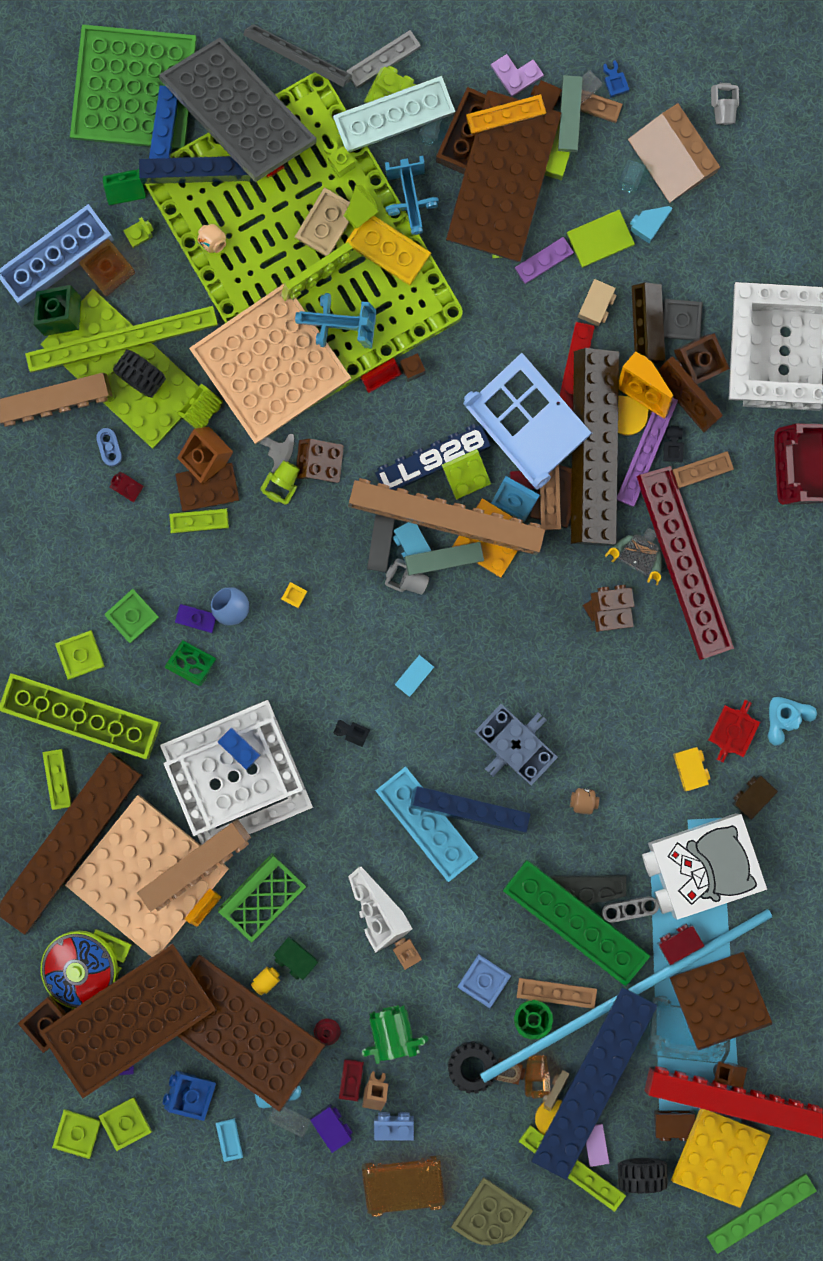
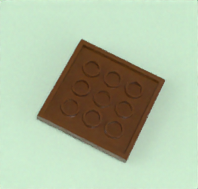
M744 952L670 977L697 1051L772 1025V1020Z

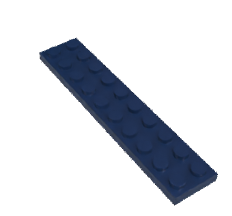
M623 986L621 987L531 1162L567 1180L652 1018L657 1004Z

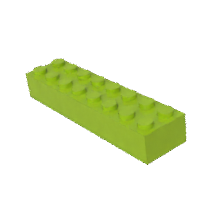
M10 673L0 703L1 712L143 759L150 758L161 722Z

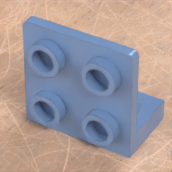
M379 1112L378 1116H374V1140L414 1141V1116H410L408 1112H399L398 1116H390L389 1112Z

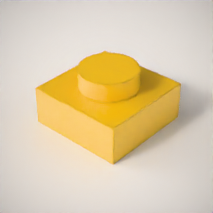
M290 582L281 600L299 609L307 591Z

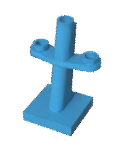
M419 156L418 163L409 164L408 159L400 160V166L390 167L389 162H386L387 180L401 178L406 202L404 204L389 205L385 207L386 212L389 216L398 215L400 211L407 210L412 235L423 233L419 208L433 209L438 207L437 203H439L437 197L417 201L413 176L425 174L423 156Z
M325 293L320 298L323 313L296 312V324L321 326V332L316 335V345H320V347L326 346L328 328L358 331L357 341L364 348H372L376 309L370 302H361L360 316L330 314L331 294Z

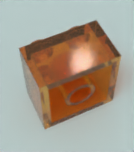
M109 239L79 262L82 269L105 297L135 274L132 266Z

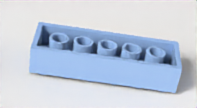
M88 204L1 267L0 280L22 308L36 297V291L48 289L114 241V239Z

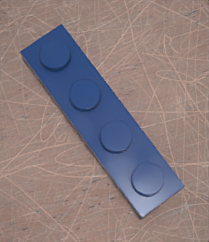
M162 85L159 87L149 159L170 158L178 99L166 86Z

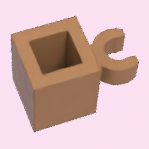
M402 938L394 943L396 947L393 948V951L405 970L422 960L410 938L407 940Z
M372 1071L370 1080L364 1089L362 1107L381 1111L386 1103L388 1084L383 1083L386 1077L385 1073H382L381 1078L378 1080L374 1076L375 1071Z

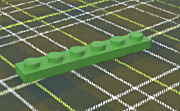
M805 1173L706 1237L718 1254L817 1192V1190Z

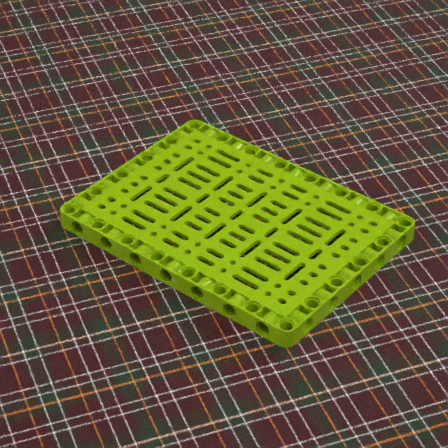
M315 72L275 95L280 101L284 99L290 101V104L286 107L295 116L298 115L301 119L300 122L316 137V146L327 163L326 168L321 166L311 147L306 149L299 155L311 176L305 177L295 158H292L287 163L297 178L298 184L294 185L285 169L277 173L286 188L284 192H281L272 176L270 178L264 176L257 181V184L267 199L265 203L260 201L249 181L223 182L218 186H213V182L185 183L186 186L184 188H181L179 183L145 184L224 323H227L249 308L243 296L244 291H248L252 300L256 303L262 299L255 288L256 284H260L266 295H268L277 288L272 279L273 274H276L282 284L290 280L284 271L286 267H289L294 276L302 272L297 264L298 260H302L306 268L320 260L316 250L307 245L298 250L294 249V246L300 243V241L295 239V235L301 227L294 214L295 212H300L305 220L309 214L307 206L315 204L324 187L337 194L336 189L341 188L350 202L353 191L349 186V182L354 181L356 185L363 186L374 198L379 212L374 215L375 217L428 250L419 234L412 235L406 211H400V216L396 219L389 216L386 212L385 207L401 203L368 146L363 147L358 153L349 152L355 161V168L341 178L338 177L328 163L329 155L324 152L323 145L326 144L322 136L326 135L330 142L332 139L336 140L338 149L344 146L333 115L335 113H342L346 109L329 80ZM319 80L323 82V85L316 87L313 85L314 82ZM308 108L312 109V115L307 114L306 110ZM319 123L321 124V126L319 128H316L315 124ZM208 132L170 154V158H182L184 156H189L190 158L227 157L230 155L220 144L214 143V137ZM333 175L335 178L330 180L329 176ZM378 178L381 180V183L375 186L371 184V180ZM322 183L320 188L300 199L295 198L297 194L314 184ZM238 184L242 185L254 206L252 210L248 209L236 188ZM205 189L206 191L202 194L200 190ZM228 191L241 212L240 217L234 214L224 196V192ZM188 196L193 197L191 201L187 200ZM208 201H212L225 223L224 226L221 227L217 223L207 205ZM285 201L288 202V206L278 212L272 211L279 204ZM169 208H176V212L173 215L167 214ZM196 208L201 210L208 224H215L225 235H232L230 239L226 238V246L220 252L209 253L198 243V231L202 224L194 212ZM260 215H265L264 220L242 232L239 231V227ZM276 223L282 225L288 235L287 239L281 237L275 227ZM349 223L342 235H346L349 238L355 228ZM264 230L269 231L275 246L271 247L263 235ZM251 237L257 239L263 250L261 254H258L252 245ZM341 237L336 244L337 248L344 245V242L341 239ZM189 240L195 241V245L192 248L185 246ZM234 247L240 248L246 259L245 263L239 261L233 250ZM353 250L346 265L364 256ZM280 253H287L286 257L265 269L260 268L261 264ZM222 254L227 255L234 267L233 270L227 269L221 258ZM431 255L410 286L392 275L397 283V287L393 288L381 267L365 257L366 260L343 274L339 273L338 267L335 268L330 275L332 277L331 281L320 287L315 285L308 290V294L297 299L305 312H308L306 305L311 304L316 313H323V307L320 305L318 298L321 295H325V293H330V309L334 315L360 316L362 301L350 283V280L354 278L368 302L375 309L387 302L392 303L391 307L376 315L372 348H364L357 341L358 331L349 330L343 332L342 329L328 328L327 337L332 334L335 335V339L328 342V345L332 351L338 350L340 355L337 358L346 371L354 366L358 369V373L350 375L351 380L316 404L358 381L362 375L392 358L400 357L461 320L462 307ZM249 271H253L252 276H248ZM364 271L369 273L381 294L380 297H376L363 276ZM212 273L214 274V279L206 281L204 279L205 275ZM434 276L439 279V282L437 284H430L428 279ZM237 278H240L241 282L236 283L235 280ZM338 286H343L356 308L355 311L349 310L337 289ZM416 288L417 292L413 293L411 289ZM399 295H404L405 298L400 300L398 297ZM420 300L425 302L426 306L424 308L420 307L418 303ZM226 306L234 308L231 314L223 312ZM408 307H410L413 310L412 315H409L406 312V309ZM451 309L458 312V315L454 318L448 315V311ZM394 317L397 321L396 324H391L389 319ZM378 324L384 327L382 332L377 329ZM418 328L425 331V334L421 337L414 334V331ZM347 342L352 345L351 350L346 349L345 344ZM385 347L390 348L392 351L388 356L381 354V350Z

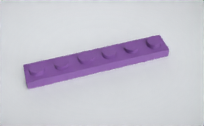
M672 398L665 419L652 411L617 495V501L634 507L641 491L636 476L649 471L677 404V399Z

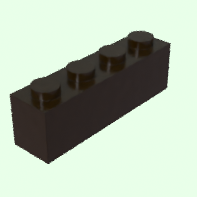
M644 282L633 285L634 350L640 355L646 356L653 364L665 361L662 284Z

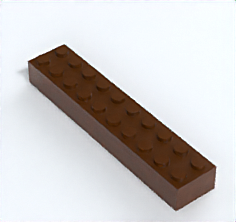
M112 752L108 753L1 900L0 917L24 935L30 932L143 775Z

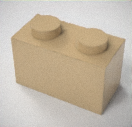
M594 279L578 318L597 326L601 322L605 323L609 314L606 311L608 304L613 305L617 296L614 294L615 288Z

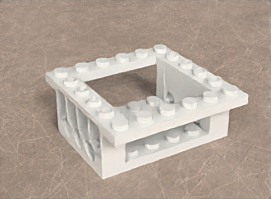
M735 282L729 400H743V407L820 411L823 408V287ZM782 327L790 329L791 334L789 337L781 335L780 329ZM781 346L789 348L790 353L788 356L780 354L779 349ZM780 365L788 367L789 373L787 375L779 373L778 368Z
M269 700L160 745L167 761L163 764L193 836H198L201 845L229 824L216 829L217 826L286 797L288 798L287 800L239 819L248 834L313 808ZM230 728L236 730L261 754L254 762L258 768L254 775H250L218 743ZM231 771L238 772L239 780L237 782H231L228 779V774ZM214 778L219 779L221 782V787L218 790H213L210 787V781Z

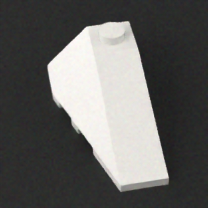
M358 867L348 876L354 897L361 902L362 911H359L361 918L365 917L368 928L364 929L365 934L375 953L401 939L412 930L402 910L362 867Z

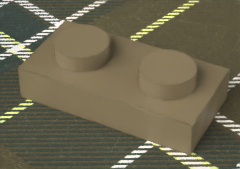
M562 1070L560 1075L556 1074L552 1081L554 1087L551 1092H546L542 1100L545 1102L544 1108L550 1112L569 1079L570 1074Z

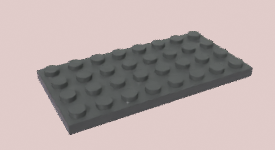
M221 38L216 39L159 74V80L255 182L316 144V137Z

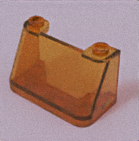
M440 1155L430 1156L431 1159H427V1162H425V1158H422L419 1161L383 1165L378 1163V1167L372 1165V1163L362 1164L367 1213L371 1214L372 1217L382 1216L385 1212L430 1208V1210L442 1209V1206L445 1205Z

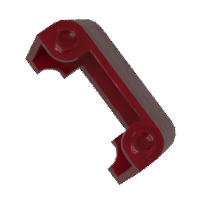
M796 423L778 428L774 434L779 503L783 505L823 503V424Z

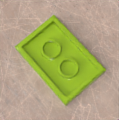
M620 210L566 233L582 268L635 245Z

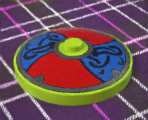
M70 931L54 939L46 948L41 960V977L46 990L57 1002L74 1009L117 981L118 964L113 950L101 937L87 931Z

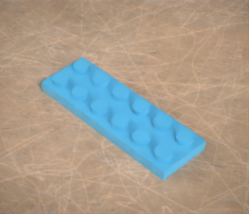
M405 766L375 791L449 882L477 860L478 856L446 816L409 808L414 788L422 786Z

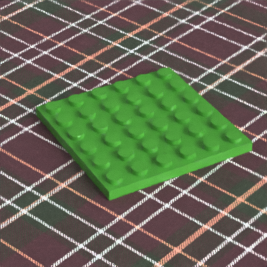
M82 25L70 138L74 140L151 147L160 85L165 86L159 80V74L195 53L196 35ZM179 100L171 149L178 150L186 146L189 111Z

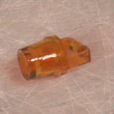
M533 1055L527 1058L525 1095L533 1099L543 1098L550 1094V1074L547 1056ZM532 1082H543V1090L532 1091Z

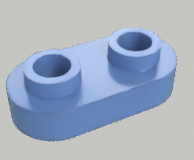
M103 428L97 433V443L103 462L108 466L114 467L119 465L122 460L121 450L116 434L109 428ZM106 435L110 436L109 442H104ZM115 454L116 458L114 460H110L109 455Z

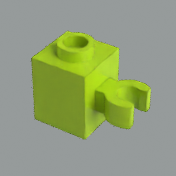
M332 139L331 142L334 147L328 149L326 145H323V149L329 155L328 163L338 177L341 178L355 168V161L344 146L338 149L336 140Z

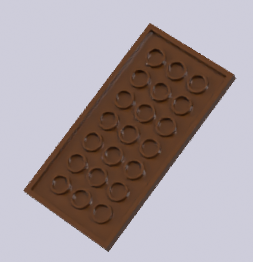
M488 90L482 110L515 102L519 99ZM545 108V115L475 133L446 241L520 262L561 112Z
M171 944L39 1033L83 1099L214 1012L216 1008L175 945Z
M199 955L190 967V970L216 1010L177 1037L277 1111L281 1112L326 1045L205 957Z

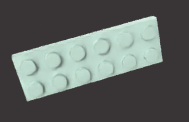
M440 76L336 114L333 118L344 147L348 152H352L453 115L455 110L443 78Z

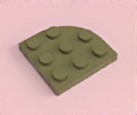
M483 1177L451 1225V1228L477 1244L492 1245L504 1243L512 1239L522 1229L533 1210Z

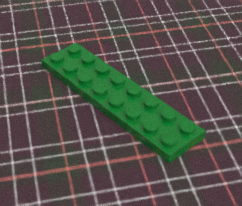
M529 860L523 863L503 888V892L624 986H627L650 958L646 951Z

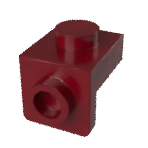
M119 472L113 476L109 488L134 503L144 486L126 474Z

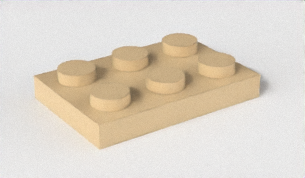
M324 187L295 235V239L324 256L330 254L349 224L343 215L350 202Z

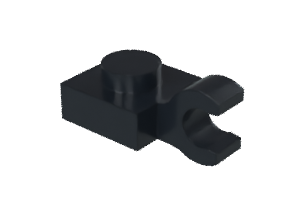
M338 720L333 733L337 736L346 735L345 740L363 747L370 729L354 722L348 725L344 721Z

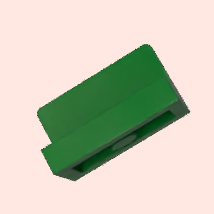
M139 169L103 176V186L108 205L146 198L144 186L139 178Z

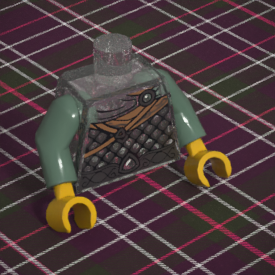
M647 528L643 537L638 534L634 536L628 535L618 540L605 554V557L608 555L613 556L611 562L617 560L645 577L649 576L648 583L651 579L656 580V585L660 582V574L663 567L662 553L659 551L660 547L653 543L656 538L654 530Z

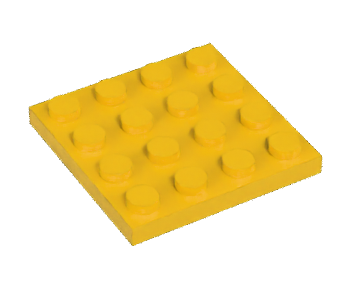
M700 1108L671 1181L741 1208L770 1134L713 1111Z

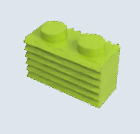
M200 384L177 414L195 429L206 427L209 422L208 419L211 418L213 413L219 411L220 404L223 401L206 386Z

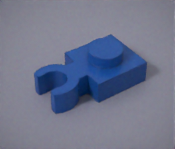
M616 61L612 63L614 67L612 70L608 69L606 64L603 65L604 73L609 76L604 81L610 98L629 92L624 73H617L618 63Z

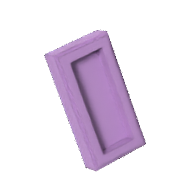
M603 1124L595 1125L586 1142L590 1167L609 1164Z

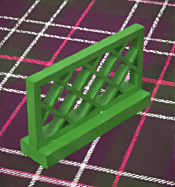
M271 853L218 908V912L252 943L306 886ZM279 866L284 870V878L273 879V871ZM287 881H295L300 887L295 892H287ZM262 882H270V892L259 893V885ZM273 882H284V892H273ZM273 895H284V903L281 906H273ZM248 896H257V906L245 907V899ZM259 896H270L271 906H259ZM271 909V917L268 920H259V910ZM235 910H243V920L235 921L230 915ZM245 910H257V920H246ZM257 923V931L250 936L246 932V924Z

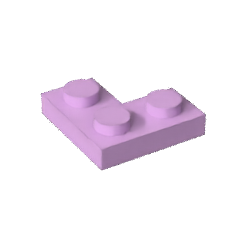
M506 54L491 64L492 69L511 97L544 77V74L534 60L517 69Z

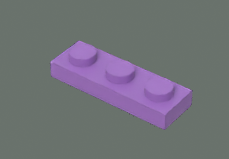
M562 237L516 266L515 270L524 284H527L573 255L574 252L565 238Z

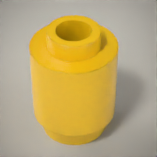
M266 967L253 979L254 982L251 986L259 995L267 994L280 981L278 978L280 974L273 967Z

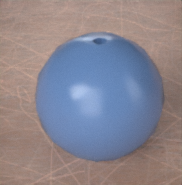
M223 588L214 595L211 601L212 615L218 622L224 625H237L246 618L249 612L248 598L237 588Z

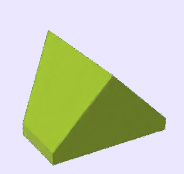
M355 185L350 204L343 216L354 228H358L379 212L370 193L363 186Z

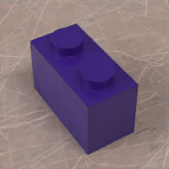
M328 1105L312 1116L310 1121L331 1153L352 1140L350 1134L353 1131L347 1123H342L340 1120L342 1115L337 1107L332 1108L331 1105Z

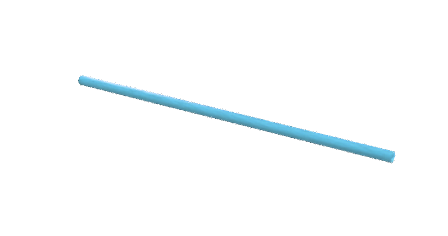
M768 909L764 910L705 944L701 949L663 968L628 990L636 994L642 993L772 918V914ZM617 995L482 1072L480 1076L484 1083L609 1012Z

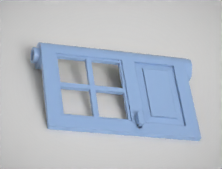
M523 353L514 359L481 392L471 391L464 397L465 401L463 404L535 489L543 487L551 478L549 473L592 434ZM522 370L534 385L517 400L504 385ZM502 388L514 403L501 416L496 418L485 403ZM537 388L549 401V404L532 418L520 403ZM518 407L529 422L512 436L502 425L501 421Z

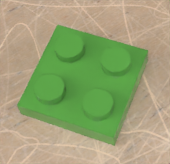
M134 589L128 592L104 614L130 644L159 619L158 615Z

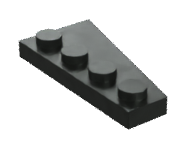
M626 875L549 876L587 906L626 896Z

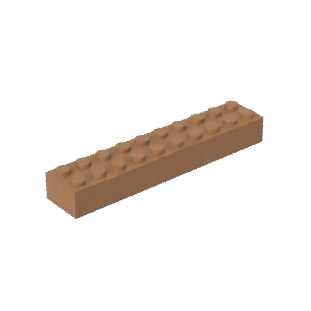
M359 478V481H354L348 504L350 508L533 555L540 552L545 529H542L540 524L530 522V524L526 525L522 523L523 520L517 518L503 519L504 515L498 513L488 515L484 514L482 509L473 508V510L465 509L466 506L463 504L454 503V505L446 504V500L435 498L433 501L427 499V495L416 493L415 496L410 495L408 490L397 488L396 491L389 489L390 486L378 483L377 486L371 485V481Z

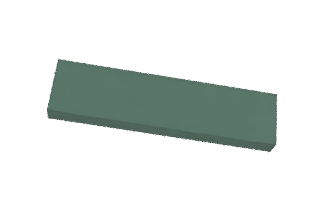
M563 75L558 151H578L582 77Z
M480 542L404 557L408 576L484 561Z

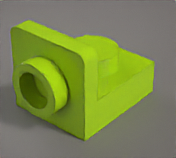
M142 217L139 218V222L123 230L133 248L153 237L151 234L153 228L148 220L144 221Z

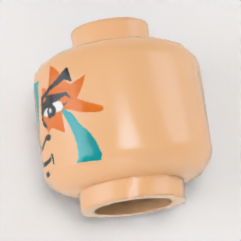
M215 224L204 225L199 229L198 243L207 252L218 253L226 246V235Z

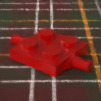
M744 700L740 710H734L724 705L708 738V741L716 744L721 749L716 760L724 763L728 752L735 753L741 757L745 756L760 724L759 721L747 714L752 704L751 702Z

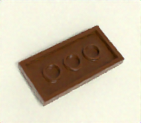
M673 356L660 367L658 372L672 392L674 399L678 400L677 402L703 433L723 416L720 409L710 401L706 392L698 387L694 378L687 374L682 368L681 363L675 360Z

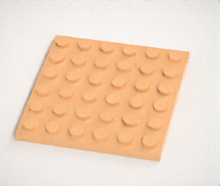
M284 284L189 348L255 445L351 380L350 375L326 342L325 347L316 345V335L320 333L316 326L295 323L296 312H305L297 299L291 300L290 298L285 301L282 298L281 293Z
M137 795L65 886L153 957L165 949L186 923L184 918L208 889L212 890L229 868L218 862L216 864L217 868L206 877L204 874L200 875L202 879L191 888L185 886L186 891L173 900L170 897L169 900L171 902L159 911L155 908L150 912L137 892L201 845L142 796Z

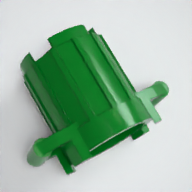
M397 1005L383 1008V1011L375 1013V1011L369 1013L375 1046L362 1050V1055L364 1057L374 1055L376 1064H379L380 1061L407 1055L413 1057L420 1053L418 1045L422 1046L427 1043L428 1037L423 1035L419 1038H413L408 1013L404 1005L401 1007Z

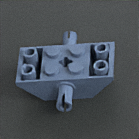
M500 704L476 729L475 733L497 756L485 767L487 772L495 767L490 773L491 776L494 777L504 765H509L527 783L532 785L558 758L535 736V732L547 721L542 717L537 723V720L542 716L539 712L527 725H523L509 710ZM512 740L520 741L519 750L517 748H515L514 750L511 748L513 745L511 743Z

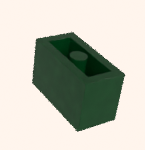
M290 936L273 955L276 957L274 961L281 967H288L291 970L289 973L297 980L299 978L304 980L319 962Z

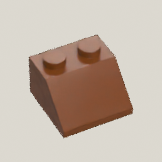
M202 427L192 431L177 459L200 483H204L226 465L233 451L210 427Z

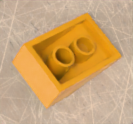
M635 352L622 367L619 378V390L665 419L673 394L653 363L646 356Z

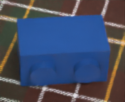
M230 728L218 741L246 770L261 756L233 728Z

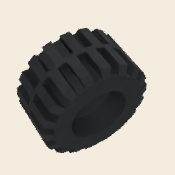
M126 350L113 368L117 376L150 398H153L166 380L160 370L131 350Z
M480 1042L462 1043L463 1045L457 1046L450 1055L451 1057L448 1061L449 1077L452 1083L461 1091H466L469 1094L471 1092L475 1094L479 1093V1091L484 1092L488 1086L493 1084L496 1077L485 1083L481 1076L474 1079L467 1078L461 1071V1064L466 1058L475 1056L483 1061L484 1071L497 1064L495 1056L487 1046Z
M633 1158L618 1163V1189L628 1193L643 1194L661 1192L668 1188L666 1162L653 1158Z

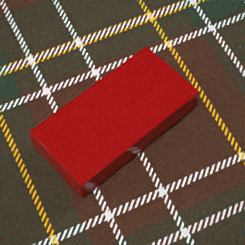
M392 358L360 378L366 390L370 393L402 373L397 362Z

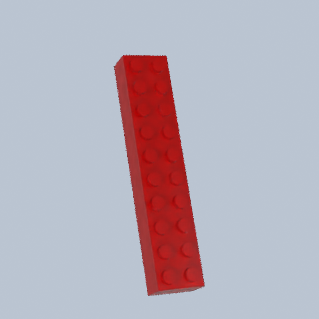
M655 1066V1069L649 1068L644 1090L649 1096L823 1138V1108H820L818 1105L808 1103L807 1106H804L803 1103H800L801 1101L790 1098L788 1101H785L781 1096L770 1094L767 1097L758 1090L751 1089L750 1092H747L743 1087H727L726 1084L714 1080L711 1083L704 1077L697 1075L690 1078L684 1072L675 1070L674 1073H670L667 1068Z

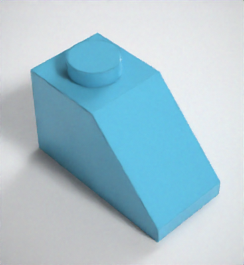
M666 206L645 210L639 216L636 214L630 222L632 225L630 231L650 243L670 214L672 207Z

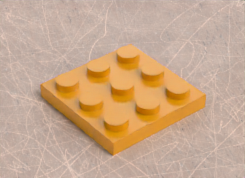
M483 498L476 507L484 510V514L492 515V513L504 515L503 519L507 520L514 518ZM458 536L452 547L480 542L484 561L477 564L500 578L517 553V550Z

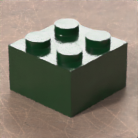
M71 285L36 291L33 325L44 336L79 330L81 295Z

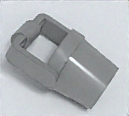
M719 83L711 87V104L714 107L716 125L735 124L736 110L739 106V88L737 85ZM718 89L724 91L732 90V99L718 100Z
M396 559L386 573L385 585L400 592L407 590L422 595L429 581V577L422 573L408 576L406 568L400 585L390 581L398 565L406 568L404 560Z

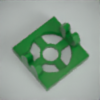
M182 640L166 663L165 668L198 686H202L216 658ZM191 658L196 661V664L191 665L186 659ZM178 659L183 661L184 668L178 666ZM197 668L202 672L198 674H193L189 672V670Z

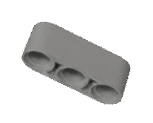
M650 896L610 903L602 908V916L608 922L649 916L658 911L659 903ZM648 900L654 902V908L651 911H646L644 908V904ZM629 904L635 906V912L631 915L625 912V908ZM609 908H614L616 910L615 917L607 918L606 911Z

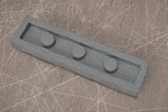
M409 30L346 72L352 75L351 81L356 88H359L375 78L380 68L395 65L420 49L421 45L411 30Z

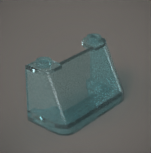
M665 996L653 997L652 1002L657 1004V1008L650 1019L647 1054L656 1057L709 1063L724 1062L730 1052V1040L697 1051L681 1007L671 1005V1001Z

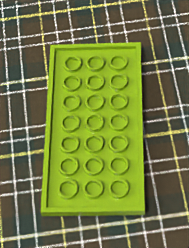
M92 289L81 301L79 330L49 335L40 345L43 348H48L133 325ZM152 343L63 365L77 379L106 373L113 397L107 398L108 401L103 403L152 449L182 419L177 413L199 387ZM126 350L137 353L164 374L166 380L153 398L146 397L115 374L113 368Z

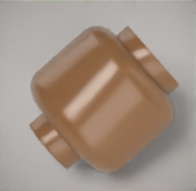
M578 788L575 792H572L570 807L573 808L575 813L591 815L594 809H598L599 797H596L594 790Z

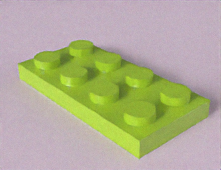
M349 242L284 283L281 293L282 298L285 301L290 298L294 300L305 288L309 290L317 284L316 281L320 278L326 279L335 268L341 269L348 263L347 260L350 258L352 246Z

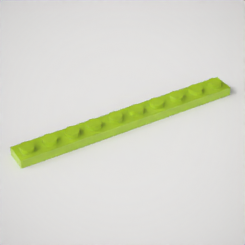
M210 306L28 352L25 355L29 371L34 373L218 326L214 307Z

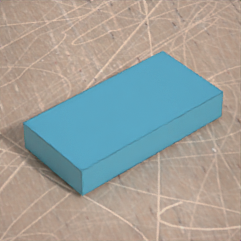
M419 655L396 682L395 686L410 697L434 666Z
M235 1118L216 1122L224 1162L243 1158Z

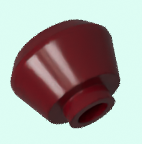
M322 1019L314 1028L315 1038L324 1045H332L340 1037V1027L333 1019Z

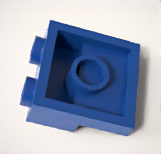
M176 1070L175 1075L172 1074L169 1079V1086L171 1088L169 1094L166 1093L164 1095V1108L170 1113L204 1121L216 1083Z

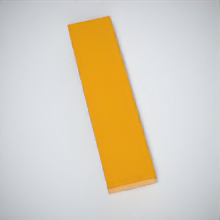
M540 94L470 113L466 117L471 134L545 115L546 110Z

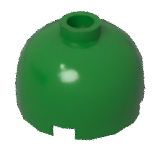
M535 999L527 1000L520 1004L515 1011L514 1025L518 1033L524 1038L541 1039L552 1028V1012L542 1001Z

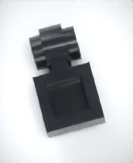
M674 425L667 427L666 439H670L671 442H664L663 462H683L684 443L677 442L678 439L682 440L683 428Z

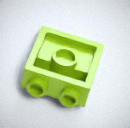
M384 66L380 68L364 103L366 104L415 86L413 84L414 79L406 75L404 77L398 75V70L392 66Z

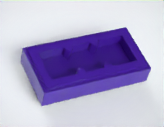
M182 604L179 605L175 619L177 624L213 633L216 622L212 613Z

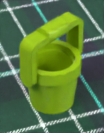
M283 460L274 474L270 472L261 486L262 493L276 503L288 504L297 488L294 483L300 469ZM270 480L280 487L289 490L285 499L272 491L265 490Z

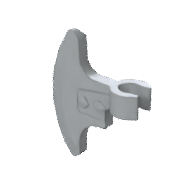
M289 434L283 443L275 442L268 437L260 441V444L270 448L268 456L274 461V466L271 470L273 474L283 460L289 461L294 447L293 434Z

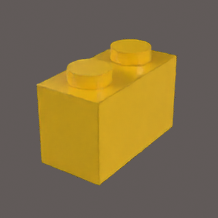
M694 747L673 754L684 791L709 785L710 775L708 769H704L702 764L705 761L702 750L698 751V747Z

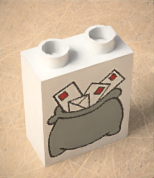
M735 813L649 842L648 845L651 852L642 854L649 877L659 874L663 886L662 890L655 892L661 913L671 912L672 916L677 920L767 890L742 814Z

